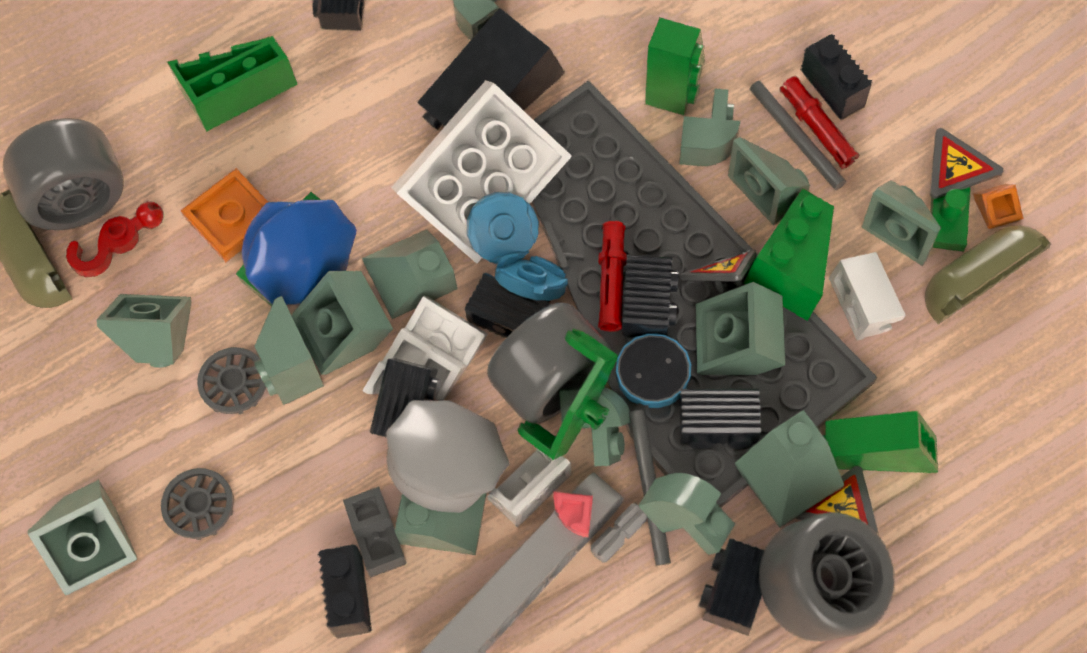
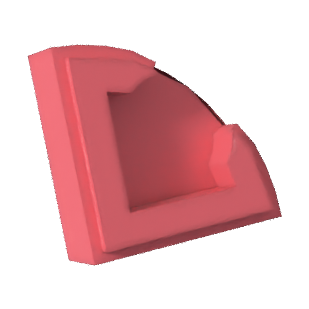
M554 492V507L562 524L571 532L589 538L593 496Z

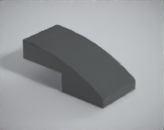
M376 487L344 499L343 502L369 577H374L407 564L394 532L395 529L380 488Z

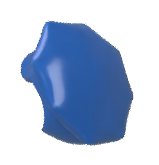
M334 200L266 203L251 221L242 243V261L246 270V277L272 305L274 300L281 296L286 305L301 304L328 271L347 270L357 229Z

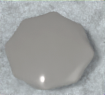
M414 400L409 402L399 418L386 432L388 443L387 468L393 483L409 500L430 510L455 513L467 510L482 494L495 488L499 478L509 465V460L495 424L449 400Z

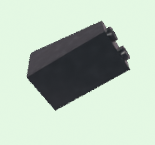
M499 8L417 103L425 111L422 117L438 130L441 126L445 127L485 81L497 85L524 111L560 79L565 71L550 47Z

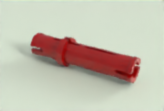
M797 76L786 80L783 83L784 86H781L779 91L796 110V117L800 121L804 120L841 169L852 165L855 162L854 159H858L860 155L821 108V101L817 97L815 99L812 97Z
M607 221L603 223L602 251L598 255V263L601 265L598 328L609 332L622 329L623 267L627 265V254L624 252L626 225L620 221Z

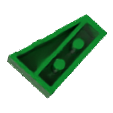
M659 17L648 45L646 105L684 116L688 104H695L700 90L698 81L705 62V45H703L701 29Z
M273 36L230 46V52L211 56L210 52L199 54V59L181 64H179L177 59L167 62L179 89L206 132L298 85L288 57Z
M802 188L757 255L743 283L746 285L754 282L782 295L783 307L808 321L823 296L834 206Z

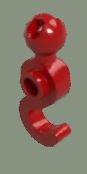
M146 201L137 207L135 217L132 219L123 216L108 219L100 230L98 253L93 260L81 261L83 249L77 241H71L66 250V259L70 267L83 277H95L102 274L109 268L112 262V253L124 254L131 251L139 241V230L142 228L154 229L163 222L164 212L162 207L155 202Z

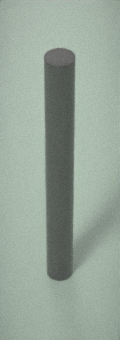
M761 81L755 82L750 87V91L834 190L840 189L846 183V180Z
M644 410L629 412L643 496H645L656 479ZM647 516L656 566L671 564L666 532L663 533Z

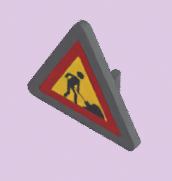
M939 128L936 130L930 196L932 198L943 197L951 189L963 190L1002 175L1003 167L945 129Z
M748 250L680 274L681 280L712 281L714 288L719 292L724 291L721 281H732L735 285L741 286V279L757 256L756 250Z
M859 466L853 467L841 476L844 483L841 489L796 517L798 520H804L823 513H844L862 520L878 534L863 470Z

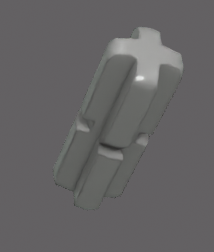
M636 503L631 504L614 521V527H609L591 545L593 555L600 561L607 562L623 546L624 539H629L647 521V515Z

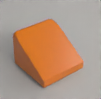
M1003 184L973 193L974 200L988 229L1024 219L1015 184Z

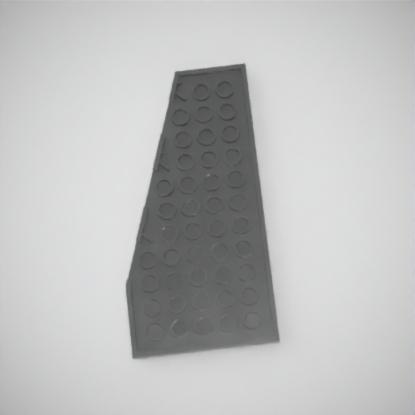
M589 80L533 119L572 157L535 197L532 203L557 263L566 274L564 279H568L567 287L577 310L607 341L611 351L619 356L627 343L635 337H639L622 335V329L609 332L598 328L601 265L598 263V255L602 251V225L607 221H620L626 225L624 252L627 255L672 257L671 270H679L677 292H670V303L677 304L676 325L668 326L667 337L676 340L687 351L691 362V377L687 389H759L761 419L759 441L771 430L803 410L817 429L825 424V421L830 420L876 382L877 376L814 312L806 321L784 307L785 366L758 375H701L697 373L696 304L744 286L743 282L755 259L741 279V286L735 285L732 281H721L724 288L723 292L716 290L712 281L681 280L680 274L752 250V248ZM627 265L623 267L622 325ZM616 361L607 380L609 387L622 397L630 412L644 410L653 462L664 475L685 473L708 482L721 493L716 502L720 508L749 485L734 464L756 444H752L751 447L746 449H733L728 446V443L713 444L712 447L707 449H694L689 446V443L682 444L680 435V398L673 404L660 408H649L648 405L636 404L630 401L619 388L616 379ZM631 423L626 424L629 435L633 439Z

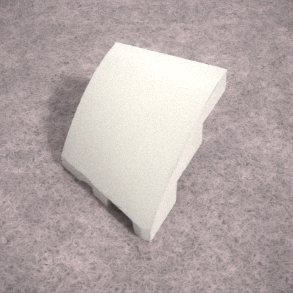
M423 296L406 327L400 330L383 361H379L362 391L366 394H379L387 359L397 358L438 369L436 378L441 379V385L436 400L442 401L462 376L488 333L431 298Z

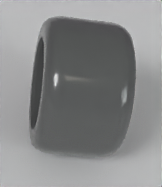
M61 118L37 124L15 138L7 148L3 158V173L16 208L28 223L38 228L68 230L89 224L110 211L123 192V174L108 138L96 125L85 120Z
M568 303L552 304L528 318L504 340L488 364L487 375L490 383L513 410L528 423L540 424L561 413L559 391L571 387H582L595 365V362L566 342L565 335L568 330H581L610 349L609 344L579 310Z
M831 512L792 523L777 532L769 541L762 555L759 568V583L765 605L780 626L801 639L829 641L860 634L876 625L890 606L894 593L895 575L893 563L886 545L868 524L848 514Z

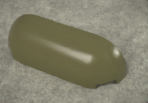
M10 190L0 193V261L19 295L27 303L41 308L56 307L72 300L73 298L31 225L18 212Z
M1013 225L998 230L942 268L931 278L925 291V303L928 312L939 325L1050 248L1051 242L1042 233L1027 226Z

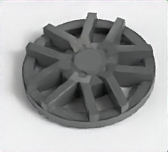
M226 348L214 353L204 362L198 374V391L203 401L215 412L225 414L239 413L240 415L244 413L243 411L258 404L257 402L263 396L266 386L262 379L248 380V376L258 374L255 366L246 368L249 358L254 362L260 359L255 353L244 348ZM234 355H242L239 366L233 365ZM227 356L226 367L215 363L217 360ZM209 368L219 372L217 378L206 375ZM205 382L214 385L207 393L204 388ZM259 387L255 395L252 396L248 388ZM219 392H223L217 403L211 401ZM245 393L249 400L240 405L237 396ZM232 398L235 406H224Z
M204 468L191 469L179 474L168 484L161 499V513L165 523L175 534L185 538L201 540V538L216 535L217 531L225 525L230 515L233 514L234 496L228 482L217 472ZM198 476L194 488L190 487L184 481L188 478ZM206 476L213 478L207 489L202 488ZM219 483L224 487L226 493H214ZM179 484L187 490L183 497L173 492ZM169 498L180 503L168 511ZM227 500L226 508L214 507L215 501ZM184 512L186 515L174 524L171 519ZM211 514L222 515L214 524ZM206 518L209 528L200 531L199 520ZM192 521L194 532L182 529Z

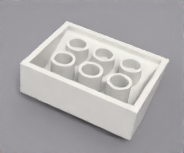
M485 81L391 188L475 263H478L482 257L471 247L466 235L467 218L472 207L482 197L494 192H510L522 197L530 204L572 155L497 85Z

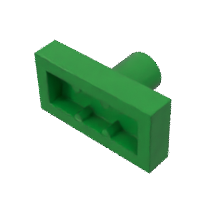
M971 187L963 190L951 189L945 196L937 199L931 197L930 212L941 227L932 248L965 251L968 237Z

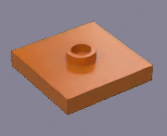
M235 168L180 211L183 217L227 262L242 250V243L248 226L261 208L269 202Z

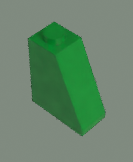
M918 411L825 421L826 434H823V437L828 442L838 469L851 470L853 467L859 466L862 470L938 472L937 437Z

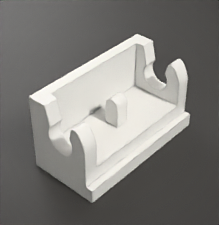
M876 252L840 260L829 276V280L857 341L891 330L892 326L890 323L901 321L906 316Z
M536 448V451L497 489L494 488L487 498L516 527H519L571 476V463L563 456L552 460Z

